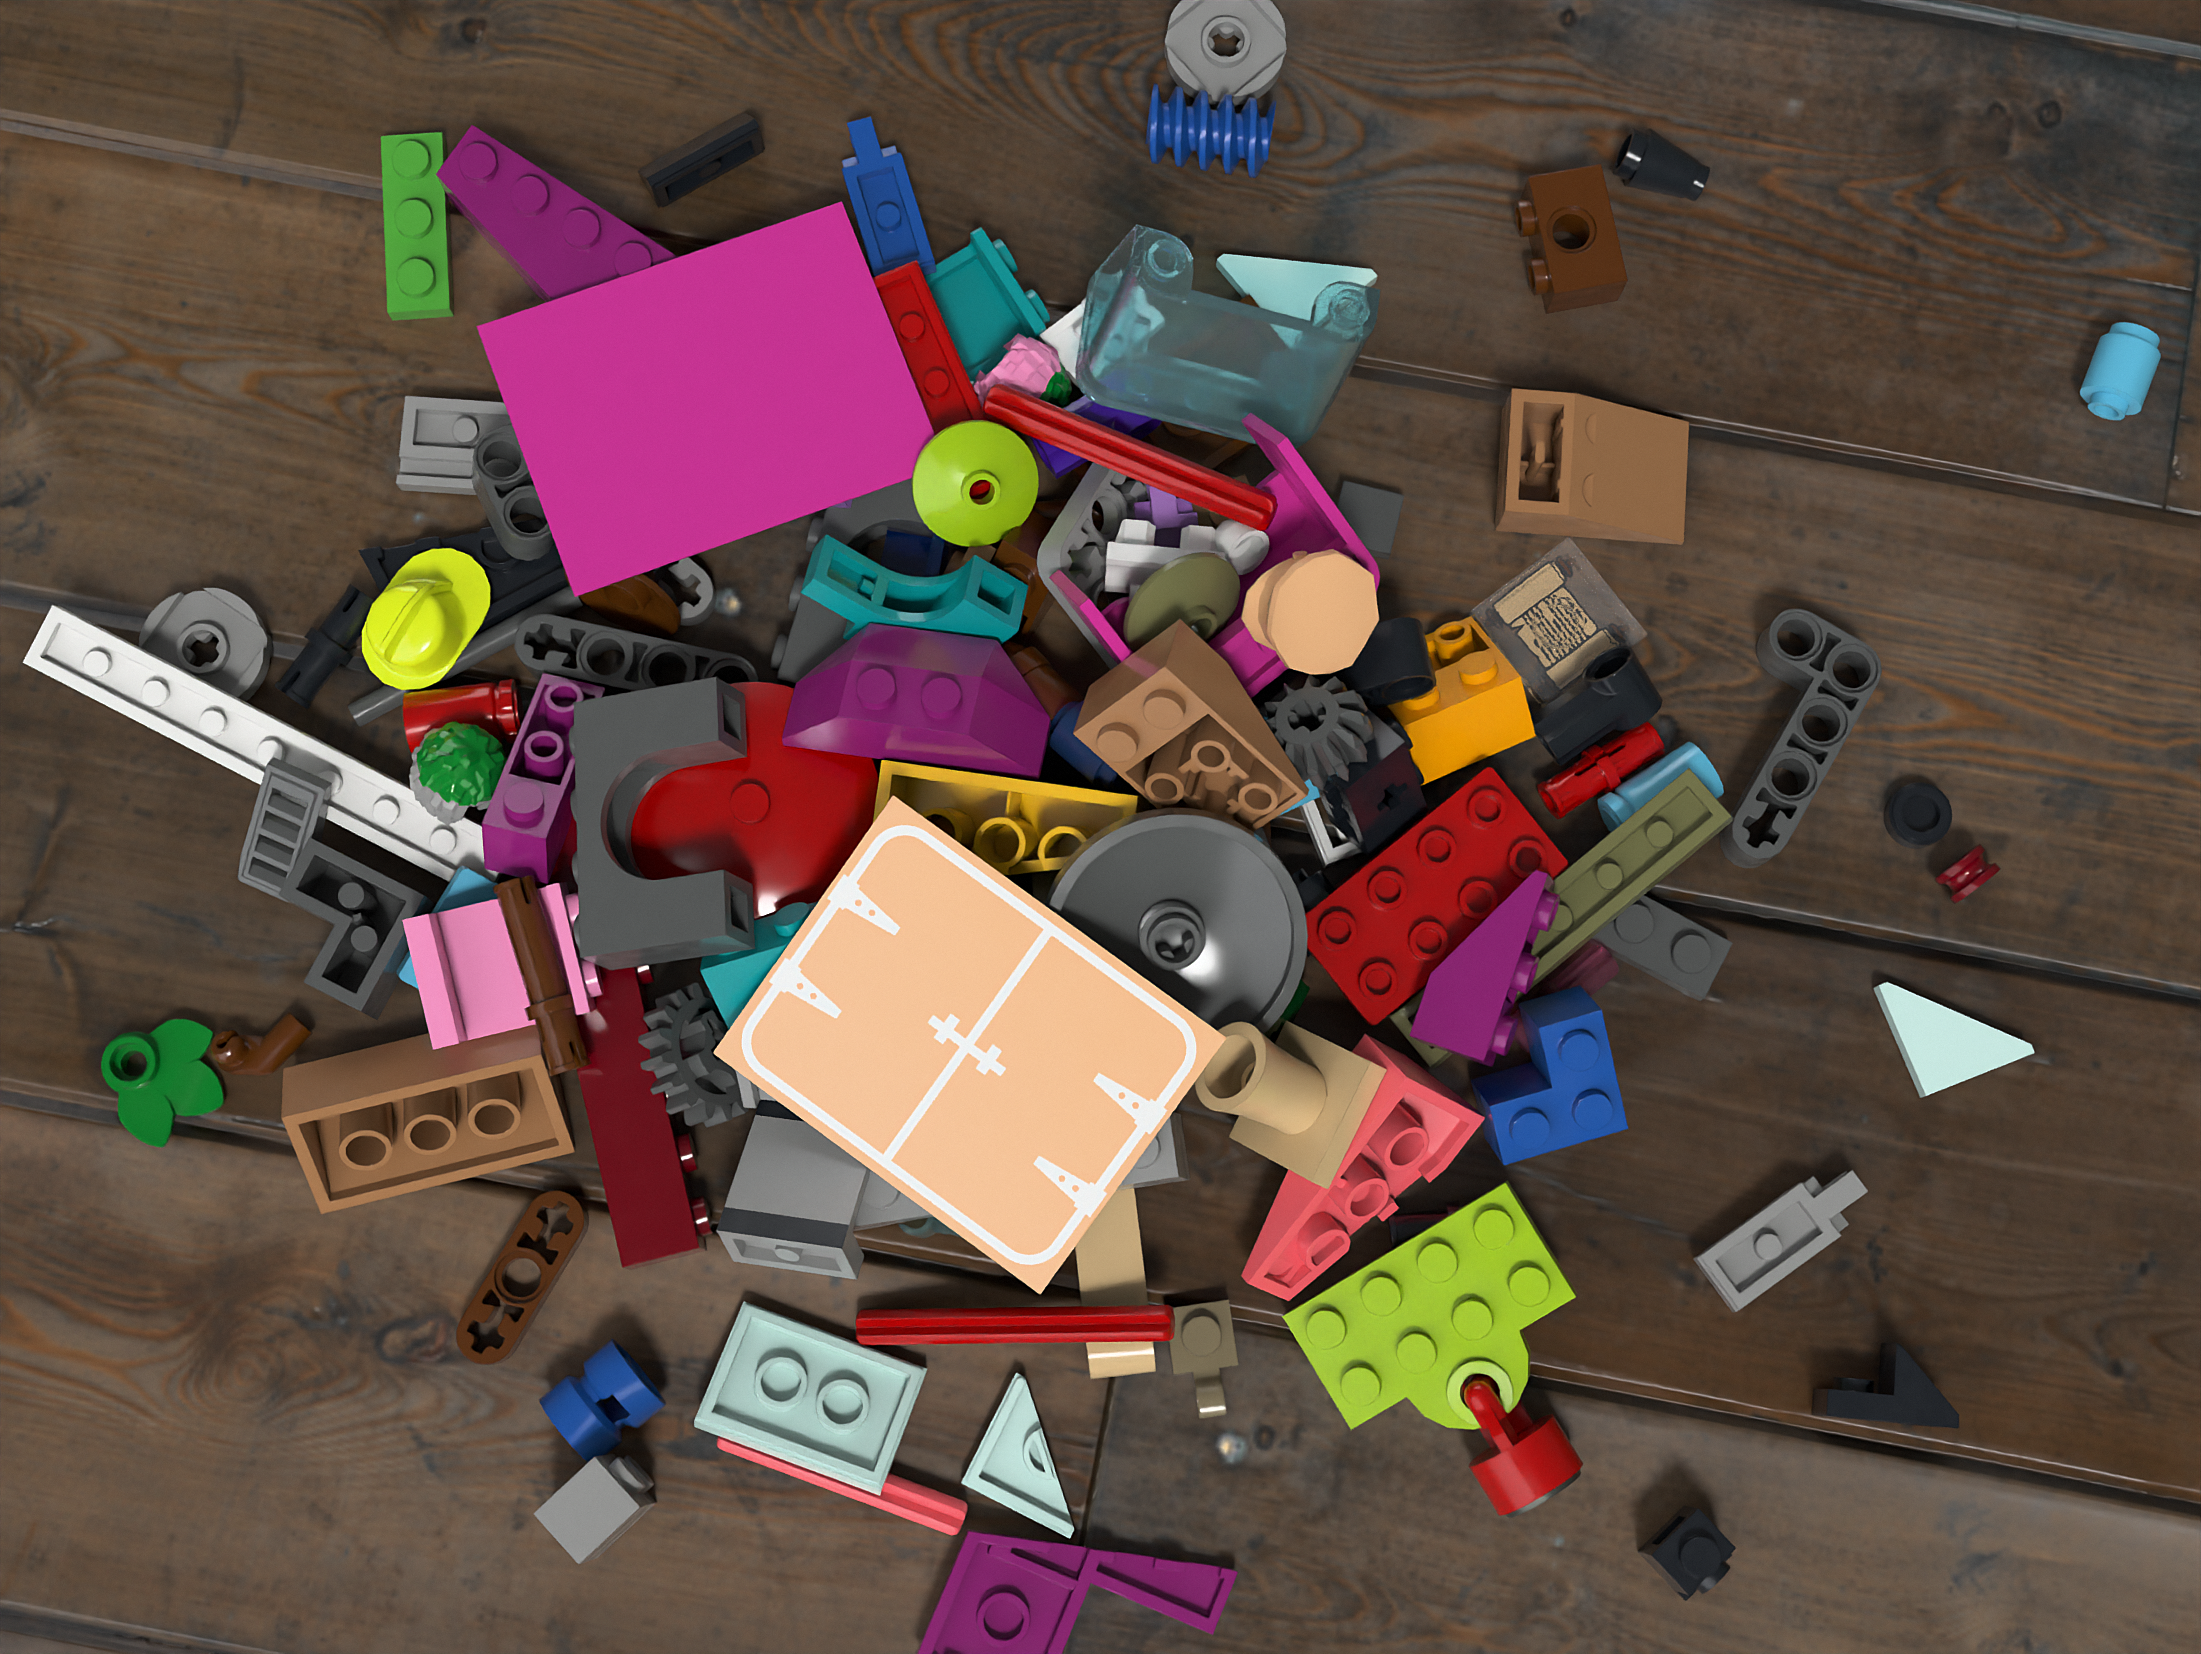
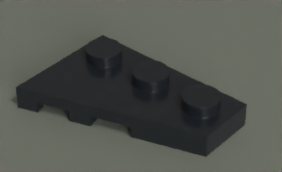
M540 518L512 523L516 529L524 533H535L545 527ZM492 527L480 528L478 533L440 539L439 536L415 540V544L383 549L381 546L358 550L381 593L391 582L398 570L413 556L430 549L452 548L470 555L484 569L491 586L490 608L476 634L569 585L564 575V566L555 541L549 552L539 559L529 561L516 559L504 550Z

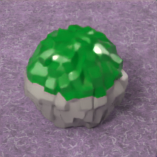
M455 721L445 724L442 728H433L424 735L420 746L415 747L412 753L413 764L409 774L410 788L414 791L415 800L419 801L421 806L425 807L427 812L433 817L437 816V820L446 825L456 823L459 820L462 821L469 806H478V810L488 808L507 762L503 745L493 735H489L488 731L480 728L478 725L459 724Z

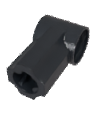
M1626 645L1616 646L1597 655L1584 668L1582 674L1584 680L1531 716L1536 737L1553 760L1560 766L1612 730L1621 731L1638 727L1651 719L1661 708L1663 700L1631 647Z

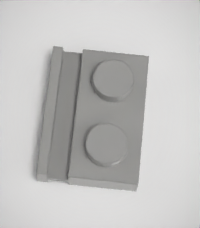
M405 396L399 457L401 459L400 471L396 479V484L400 490L476 495L471 480L474 447L479 439L490 431L511 424L504 402ZM500 458L493 459L485 465L489 473L498 477L511 476L518 470L512 462Z

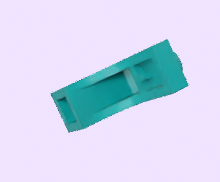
M826 534L813 548L801 593L848 619L843 638L846 640L851 639L869 623L993 639L1002 644L1019 631L1029 586L977 555H974L958 570L937 577L903 575L877 564Z

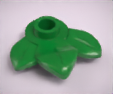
M173 1019L166 1021L150 1034L137 1031L121 1034L106 1047L101 1061L103 1077L106 1083L119 1093V1120L126 1130L138 1140L151 1146L163 1148L167 1145L172 1134L176 1115L184 1117L206 1115L218 1110L225 1104L224 1088L220 1078L211 1067L200 1060L206 1054L214 1037V1032L207 1027L188 1019ZM142 1053L147 1061L146 1068L142 1074L131 1076L127 1070L128 1060L132 1055Z

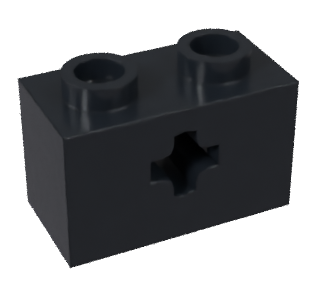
M1368 709L1366 714L1373 726L1374 739L1364 744L1367 750V762H1350L1347 765L1349 769L1348 781L1333 774L1328 776L1323 791L1318 787L1317 789L1330 822L1371 859L1427 813L1428 808L1420 787L1424 783V777L1411 760L1409 750L1413 747L1410 737L1394 719L1387 717L1382 721Z

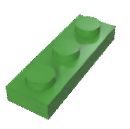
M442 132L381 136L387 313L392 321L454 316L450 204L436 176V173L448 158L447 141Z

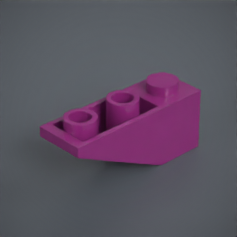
M546 673L542 674L482 821L485 869L520 878L534 875L537 882L549 883L573 815L570 798L572 790L576 787L575 757H573L569 746V731L574 725L573 702L605 697L604 687Z
M1535 870L1430 974L1409 1035L1420 1043L1491 1067L1494 1064L1497 1053L1503 1056L1507 1055L1518 1025V1019L1510 1016L1518 991L1525 994L1529 992L1537 972L1539 957L1531 953L1539 930L1549 932L1560 903V895L1553 893L1555 882L1547 873Z

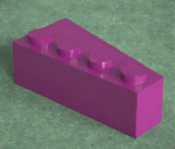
M471 125L436 173L449 201L498 254L509 262L535 294L545 302L678 258V256L473 125Z

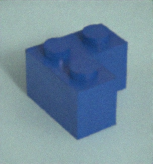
M1579 985L1519 1003L1532 1062L1471 1080L1477 1109L1485 1117L1481 1123L1484 1138L1502 1164L1507 1165L1628 1129L1602 1009Z

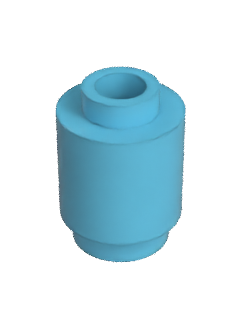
M2119 322L2111 326L2108 334L2100 337L2080 389L2081 397L2089 403L2088 409L2093 414L2109 420H2122L2125 418V415H2134L2141 411L2161 358V353L2157 349L2160 338L2156 333L2138 324Z

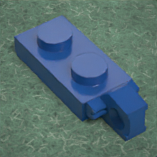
M871 116L847 123L855 157L842 160V174L873 277L917 260L924 276L935 273L934 257L901 152L897 153L895 145L884 149L880 148Z

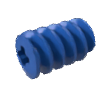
M1154 83L1145 144H1148L1151 162L1159 164L1167 149L1172 148L1176 167L1183 168L1192 151L1197 152L1200 170L1208 171L1216 155H1221L1225 174L1232 175L1240 159L1243 158L1246 160L1249 177L1256 178L1264 163L1268 161L1276 101L1273 100L1266 115L1260 117L1256 98L1249 97L1239 114L1235 113L1232 95L1224 93L1216 110H1212L1206 90H1200L1192 106H1186L1183 88L1176 86L1167 103H1164L1161 100L1159 86L1157 83Z

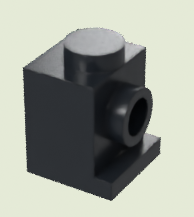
M1683 1506L1638 1550V1553L1684 1601H1687L1697 1590L1701 1594L1706 1593L1726 1575L1730 1569V1565L1726 1561L1732 1556L1731 1553L1736 1547L1699 1508Z

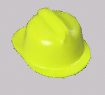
M452 548L430 549L413 556L398 570L385 590L372 603L362 630V653L369 669L383 683L400 690H422L439 682L455 665L459 656L483 624L489 611L491 586L484 569L470 555Z

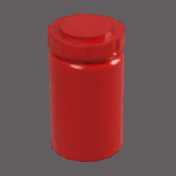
M514 679L501 680L499 686L493 682L406 692L403 696V720L407 743L411 753H413L415 747L420 746L424 735L431 729L442 728L445 724L455 721L459 724L478 725L480 728L488 731L489 735H493L500 743L504 739H506L508 744L514 743L524 720L522 698Z

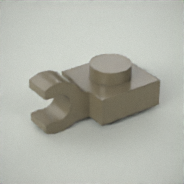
M1229 1300L1174 1307L1175 1333L1173 1339L1168 1341L1173 1376L1193 1373L1199 1419L1224 1416L1227 1412L1219 1369L1238 1367L1239 1365Z

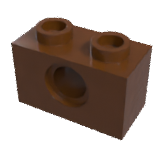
M1596 164L1529 176L1520 200L1514 202V216L1519 236L1529 237L1533 258L1527 260L1529 286L1534 296L1542 295L1545 313L1549 314L1618 301L1628 279L1602 165ZM1560 231L1570 232L1579 239L1582 247L1573 250L1565 249L1557 244L1553 234Z

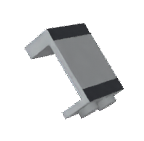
M760 1100L716 1231L734 1262L857 1280L864 1254L854 1236L853 1228L868 1183L870 1169L780 1102Z

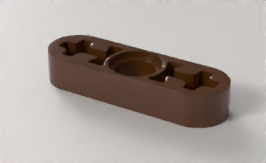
M549 1191L538 1196L530 1204L458 1324L456 1331L457 1344L461 1353L467 1359L477 1364L495 1365L506 1361L515 1353L587 1233L589 1226L588 1212L578 1198L562 1191ZM565 1203L570 1207L566 1218L574 1225L568 1234L557 1231L546 1246L547 1249L558 1251V1256L552 1264L545 1255L536 1250L523 1248L522 1244L528 1235L533 1241L540 1243L548 1230V1223L541 1219L543 1212L547 1208L557 1211ZM519 1259H530L540 1269V1285L531 1295L517 1297L506 1286L505 1275L507 1269L513 1262ZM494 1292L501 1301L510 1306L521 1307L524 1309V1312L519 1320L512 1314L506 1313L497 1330L500 1336L505 1338L503 1345L500 1348L488 1346L482 1353L476 1348L480 1337L473 1332V1329L477 1322L485 1324L492 1322L501 1308L488 1304V1300Z

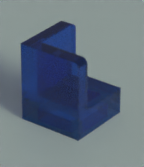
M887 530L880 565L896 573L913 577L942 576L946 569L950 549L949 542L940 538L934 532L933 537L928 538Z

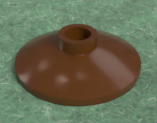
M564 569V575H565L566 581H567V583L569 584V586H570V588H571V585H570V582H569V580H568L566 571H565V569ZM653 570L578 596L587 606L605 619L637 634L666 638L675 634L681 624L679 609L663 588L654 581L656 575Z

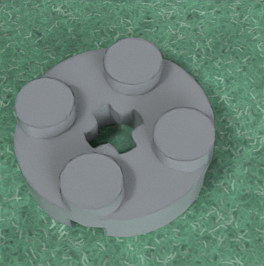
M1181 0L1171 13L1165 38L1164 53L1167 60V68L1176 84L1182 87L1183 91L1190 97L1195 99L1200 90H1206L1212 110H1216L1224 93L1232 95L1234 107L1236 105H1244L1249 97L1258 99L1264 95L1279 78L1287 50L1285 23L1279 10L1271 0ZM1217 34L1224 39L1231 38L1233 35L1238 37L1240 41L1236 45L1237 54L1231 57L1215 54L1213 52L1215 43L1212 37Z
M203 588L205 591H193L186 595L180 592L162 601L145 621L139 636V647L244 702L249 700L263 683L269 669L270 658L273 654V642L267 634L259 615L240 597L219 588ZM213 636L218 638L219 643L216 646V650L219 655L213 663L206 662L201 667L193 666L197 656L190 649L192 644L196 640L207 643Z

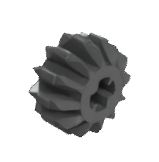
M1309 674L1304 687L1298 690L1284 683L1283 694L1285 699L1282 702H1265V714L1269 719L1265 722L1304 782L1310 779L1313 786L1318 787L1322 791L1328 776L1333 774L1348 781L1349 769L1347 765L1350 762H1367V750L1364 744L1374 739L1373 726L1366 714L1368 709L1362 697L1356 694L1354 690L1348 691L1345 684L1339 681L1336 676L1322 685L1319 679Z

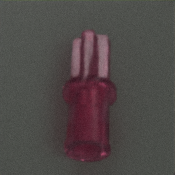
M1595 944L1553 980L1548 977L1541 980L1543 987L1529 1000L1579 985L1591 997L1617 975L1619 971L1618 964L1604 947ZM1519 1008L1510 1015L1518 1019L1513 1040L1526 1053H1529L1528 1041Z

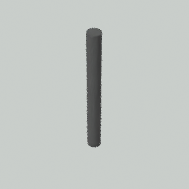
M568 585L479 633L471 639L452 669L439 682L422 690H430L514 644L515 634L519 626L527 618L537 614L564 617L583 606L580 598L574 596L572 589ZM386 684L347 706L358 726L362 727L402 705L404 693L421 690H400Z

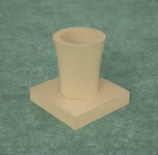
M1288 1021L1285 1022L1275 1044L1255 1026L1246 1022H1234L1219 1029L1218 1032L1224 1035L1226 1040L1195 1081V1089L1200 1101L1211 1110L1239 1115L1229 1138L1305 1179L1329 1189L1387 1070Z

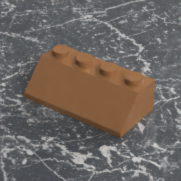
M536 1024L467 1040L459 1044L434 1050L430 1034L428 1033L283 1068L281 1118L321 1214L575 1152V1144L560 1075L550 1077L548 1071L550 1069Z

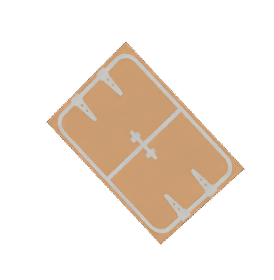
M893 795L713 1054L1030 1288L1041 1294L1226 1040V1037Z

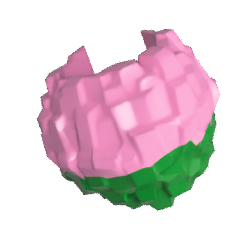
M1019 333L1011 341L1003 345L1008 352L992 371L986 375L981 370L978 371L975 378L976 382L973 386L982 409L991 387L994 384L1000 383L1062 409L1071 404V379L1067 376L1065 367L1059 360L1058 351L1052 346H1048L1031 337L1026 338ZM1004 426L1016 434H1024L1014 429H1011L1007 426Z

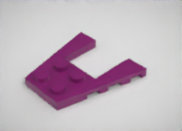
M967 1529L915 1654H1062L1091 1583L1213 1635L1238 1572L1223 1566Z

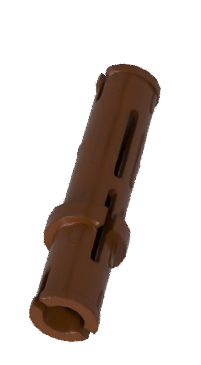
M534 875L522 877L521 880L519 878L495 885L492 888L501 908L530 1004L529 1007L524 1008L527 1020H535L551 1077L592 1063L590 1058H588L573 1009L575 1005L572 993H568L535 885Z

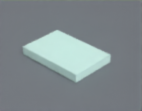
M744 1301L694 1420V1427L880 1496L924 1382L927 1368Z

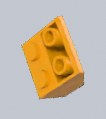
M1472 616L1460 621L1443 624L1435 632L1425 635L1437 680L1436 686L1431 691L1407 701L1376 709L1382 721L1387 717L1394 719L1410 737L1413 747L1409 750L1411 760L1424 777V783L1420 786L1536 736L1521 676Z

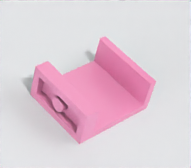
M567 882L555 883L537 889L561 971L568 993H572L575 1015L594 1011L597 1009L594 997L603 995L604 990L598 965L580 958V949L574 938V921L576 916L579 915L578 892L569 894ZM498 899L402 920L433 1050L535 1024V1020H527L524 1010L530 1004Z

